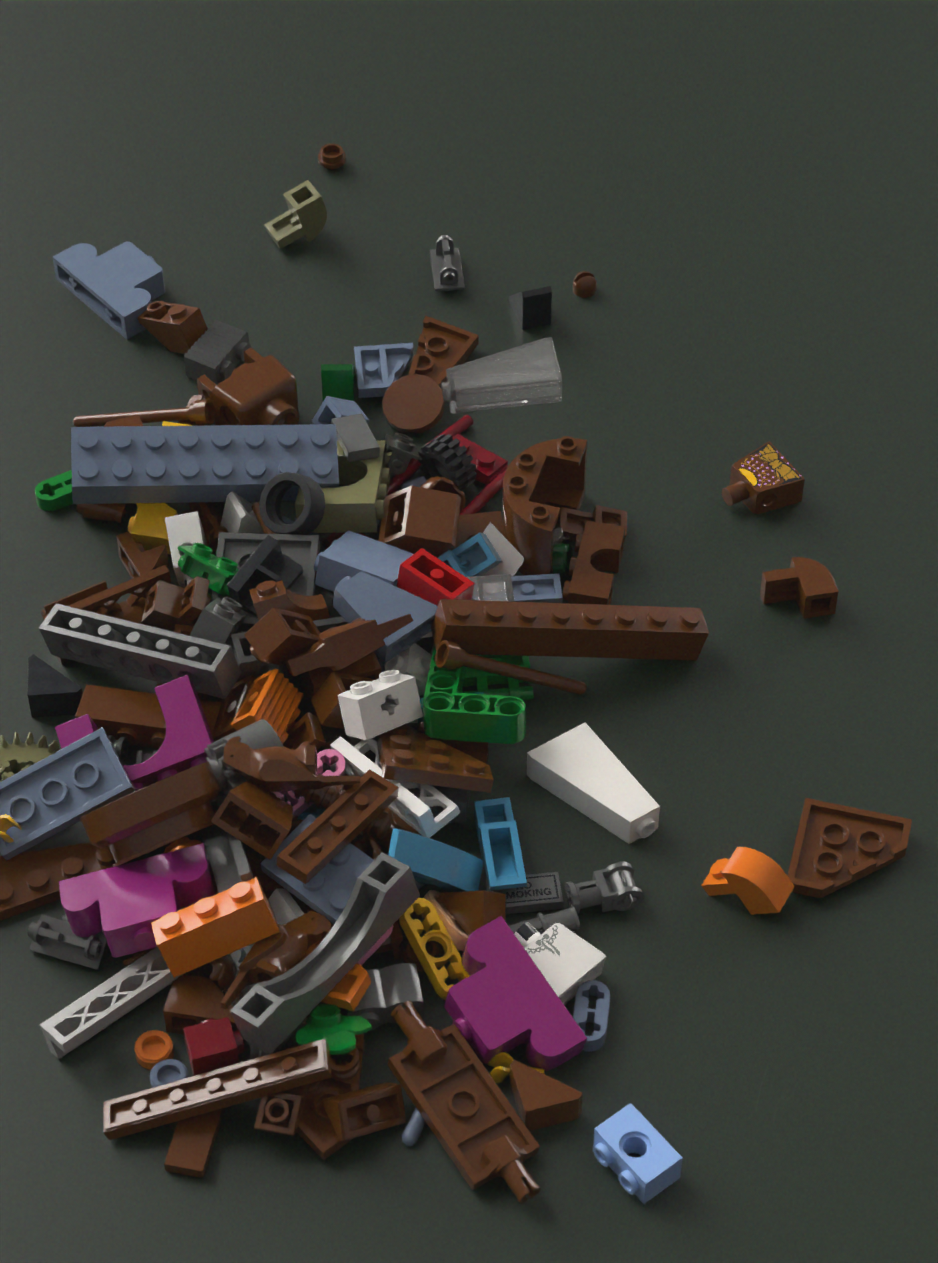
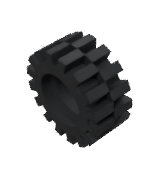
M441 434L418 452L420 455L418 462L422 464L419 467L421 471L426 473V480L436 476H443L452 480L455 483L454 485L461 491L475 481L474 478L477 477V473L474 472L476 465L471 463L473 460L472 456L466 454L467 448L465 446L460 447V441L458 439L453 440L449 434L446 436Z

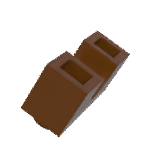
M586 521L583 534L578 533L576 537L575 552L578 553V556L571 557L569 576L572 579L564 583L562 595L564 601H568L569 604L611 605L614 574L600 571L619 572L624 551L625 526Z

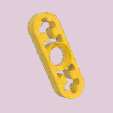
M418 897L400 916L399 922L434 990L439 997L446 1000L449 989L453 986V984L447 986L445 983L448 976L451 979L457 978L459 981H462L471 975L464 970L462 958L433 904L427 899ZM414 911L417 915L424 914L425 918L422 923L419 919L412 920L410 916ZM425 930L426 934L420 937L422 931ZM429 941L439 942L444 948V956L436 958L429 955L426 950V943ZM450 961V965L446 969L444 965Z

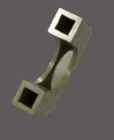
M386 440L377 441L380 447L379 457L348 462L337 441L339 485L348 486L321 488L326 505L324 516L318 527L311 533H346L348 530L355 533L377 532L379 520H382L384 516L385 496H388L387 487H390L391 471L388 467V462L392 452L387 453ZM301 488L298 490L295 503L296 519L303 512L305 503L304 493Z

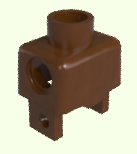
M249 348L244 351L245 363L235 368L230 377L216 385L205 375L197 378L198 395H203L205 399L212 400L214 404L215 425H297L299 422L296 378L273 355L262 357L253 348Z

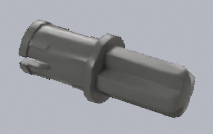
M573 906L569 907V909L544 916L542 913H537V918L509 925L513 933L526 922H529L540 934L544 933L555 923H560L571 931L580 930L579 918Z

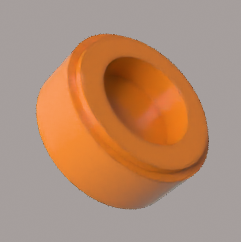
M147 1031L140 1035L135 1042L136 1060L145 1069L151 1070L158 1062L173 1059L174 1048L172 1039L163 1031Z

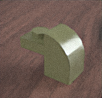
M306 180L283 194L289 211L264 224L267 233L280 249L302 236L308 242L312 241L325 226L327 209L323 198L311 182Z

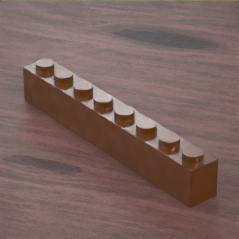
M440 599L431 625L436 651L439 644L443 640L458 643L461 648L465 649L466 653L479 655L697 660L709 634L701 608Z

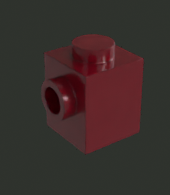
M229 1016L220 1019H207L200 1024L183 1028L186 1050L193 1076L238 1064V1054L245 1052L242 1036L239 1030H232Z

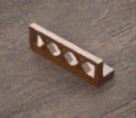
M166 565L68 606L86 611L99 606L100 608L96 612L98 614L152 627L153 625L142 622L147 589L152 583L159 580L171 584L170 571ZM128 593L131 594L126 601L119 604L116 603L121 596ZM48 614L43 616V621L48 616ZM57 657L61 665L73 661Z

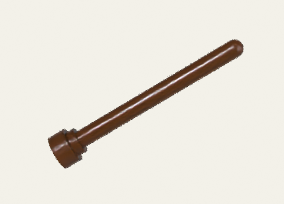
M204 399L196 400L194 404L184 408L80 415L73 419V424L75 427H101L109 421L139 415L142 423L190 420L199 426L212 425L215 421V407L212 400Z
M443 640L439 644L435 655L436 666L451 671L464 666L578 695L584 694L587 690L586 684L582 681L466 653L465 649L461 648L458 643Z

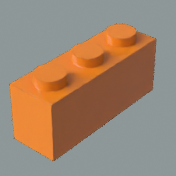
M257 877L246 882H239L230 889L211 897L202 898L193 905L177 912L165 914L160 919L151 922L156 944L174 978L280 932L271 905Z

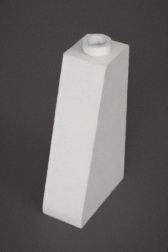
M586 722L527 752V776L531 780L628 844L639 838L650 836L658 828L660 806Z

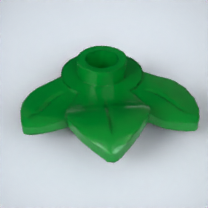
M332 1004L317 1005L309 1013L310 1016L306 1020V1026L296 1032V1043L298 1046L325 1039L329 1045L330 1054L344 1055L356 1047L355 1035L370 1031L372 1026L363 1017L343 1016L340 1013L339 1007Z

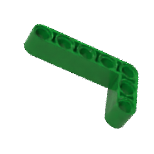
M434 644L423 698L424 733L431 738L502 744H515L522 741L526 735L525 702L513 696L462 693L467 667L462 666L452 671L437 667Z

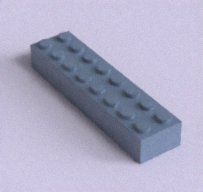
M336 424L71 427L73 504L226 502L227 495L232 491L248 502L260 501L261 493L267 482L274 476L284 472L308 476L316 481L321 488L339 487ZM292 486L286 491L282 501H296L300 487Z

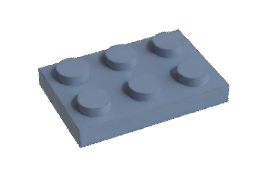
M310 814L283 840L272 859L265 858L260 865L262 872L317 913L326 916L334 925L351 896L357 878L374 860L349 843L307 884H304L276 865L277 855L317 819Z

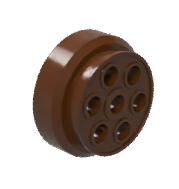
M208 761L104 805L80 817V820L91 845L100 849L109 846L116 862L112 864L115 867L214 824L211 820L216 813L210 801L218 797L221 788Z

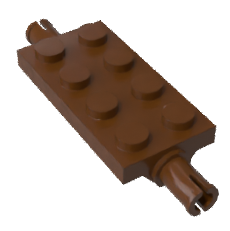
M410 1000L404 1002L406 1009L401 1004L394 1008L391 1012V1017L397 1022L408 1038V1041L403 1051L389 1058L388 1067L472 1191L497 1176H502L520 1204L527 1202L526 1196L530 1199L535 1197L541 1188L536 1184L522 1162L538 1154L540 1146L456 1025L453 1023L442 1030L427 1026Z

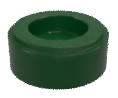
M557 543L553 549V574L559 573L560 577L569 576L570 560L573 557L572 548L569 544Z

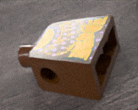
M769 441L732 465L730 485L722 489V497L728 506L742 501L752 513L761 514L801 502L805 478Z

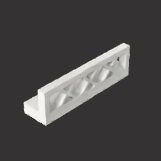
M340 736L330 744L331 749L337 750L345 758L346 774L349 776H360L361 778L370 769L383 777L377 742L373 738L361 740L353 747ZM369 750L376 754L375 762H372L364 754ZM386 779L399 787L398 797L388 808L424 837L430 838L460 813L458 806L432 785ZM419 788L420 798H417L407 789ZM441 806L445 810L434 818L430 807Z

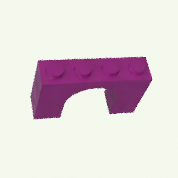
M188 675L154 688L165 718L166 735L160 749L151 758L139 764L123 765L135 791L207 762L206 758L208 756L204 749L207 748V745L213 743L214 739L196 687ZM86 714L55 726L61 749L98 730V727L91 717Z

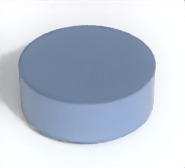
M166 1059L158 1062L150 1072L151 1088L189 1078L186 1066L175 1059Z

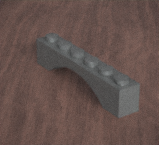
M382 852L357 878L351 896L341 915L320 944L305 959L286 973L271 980L256 983L230 1010L242 1039L267 1054H272L420 896L409 866Z

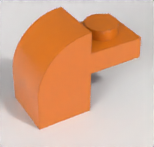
M737 847L730 859H718L711 866L709 874L701 885L709 896L737 894L751 915L779 913L795 887L784 870L773 859L760 851L747 847Z

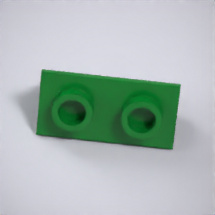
M193 543V546H178L177 549L185 553L178 561V567H180L182 573L193 579L197 576L205 578L208 573L207 579L210 580L208 588L223 597L230 596L227 584L239 571L236 562L224 557L218 558L211 554L213 550L210 547L201 543Z

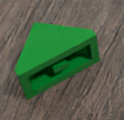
M321 364L323 401L326 396L354 401L355 366L353 364Z

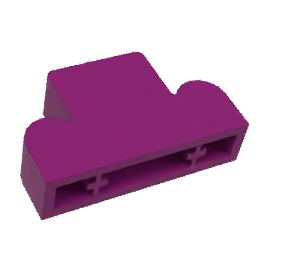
M204 843L59 881L61 903L73 934L79 937H90L103 930L111 954L115 958L158 947L151 922L160 919L165 914L177 912L183 906L193 905L202 898L211 897L216 893L213 872Z
M498 917L470 934L462 955V965L464 970L471 976L450 987L444 1007L480 1061L488 1064L498 1053H507L521 1044H526L525 1056L528 1063L532 1067L549 1071L580 1054L587 1037L503 917Z

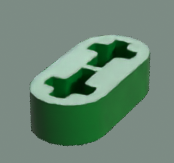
M72 470L37 484L34 492L37 506L41 510L55 511L73 504Z

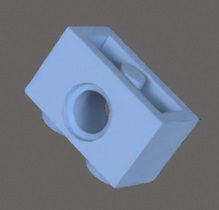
M631 1103L594 1128L593 1153L596 1159L604 1167L609 1166L618 1175L619 1182L624 1190L630 1195L635 1194L643 1204L680 1179L683 1158ZM637 1153L641 1155V1157L633 1158L628 1156L627 1154Z

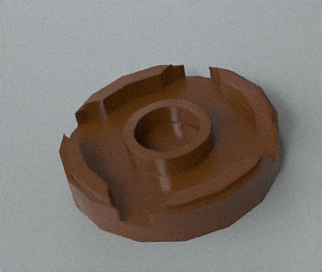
M419 374L407 375L394 381L386 390L382 401L383 413L390 426L398 432L405 434L407 432H415V434H420L435 427L444 413L445 398L438 383L430 377Z

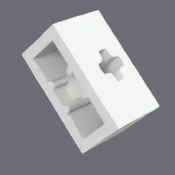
M399 670L384 671L379 674L378 679L371 682L361 681L354 683L350 686L349 691L338 695L347 736L368 740L423 717L415 676L401 674Z

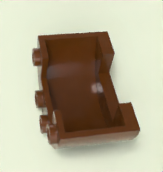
M564 436L560 439L537 443L518 454L505 472L503 481L505 538L524 557V561L518 569L523 575L553 574V530L559 518L561 507L579 511L585 497L588 440Z

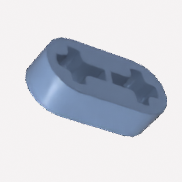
M596 980L582 983L576 992L573 1019L584 1034L587 1022L594 1023L593 1035L586 1036L587 1040L582 1049L584 1051L600 1049L604 1045L607 1035L610 991L605 984ZM590 996H597L596 1008L589 1009Z

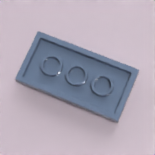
M103 727L0 782V816L9 815L22 828L21 830L15 826L8 828L6 834L14 840L12 843L5 842L0 837V853L6 861L81 821L80 817L135 792Z

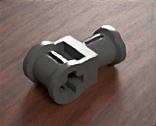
M617 862L605 869L593 871V880L578 884H574L572 881L565 883L569 907L573 906L577 913L580 912V909L600 905L602 912L611 910L627 911L638 906L643 901L644 896L642 890L635 885L633 880L634 870L628 862Z

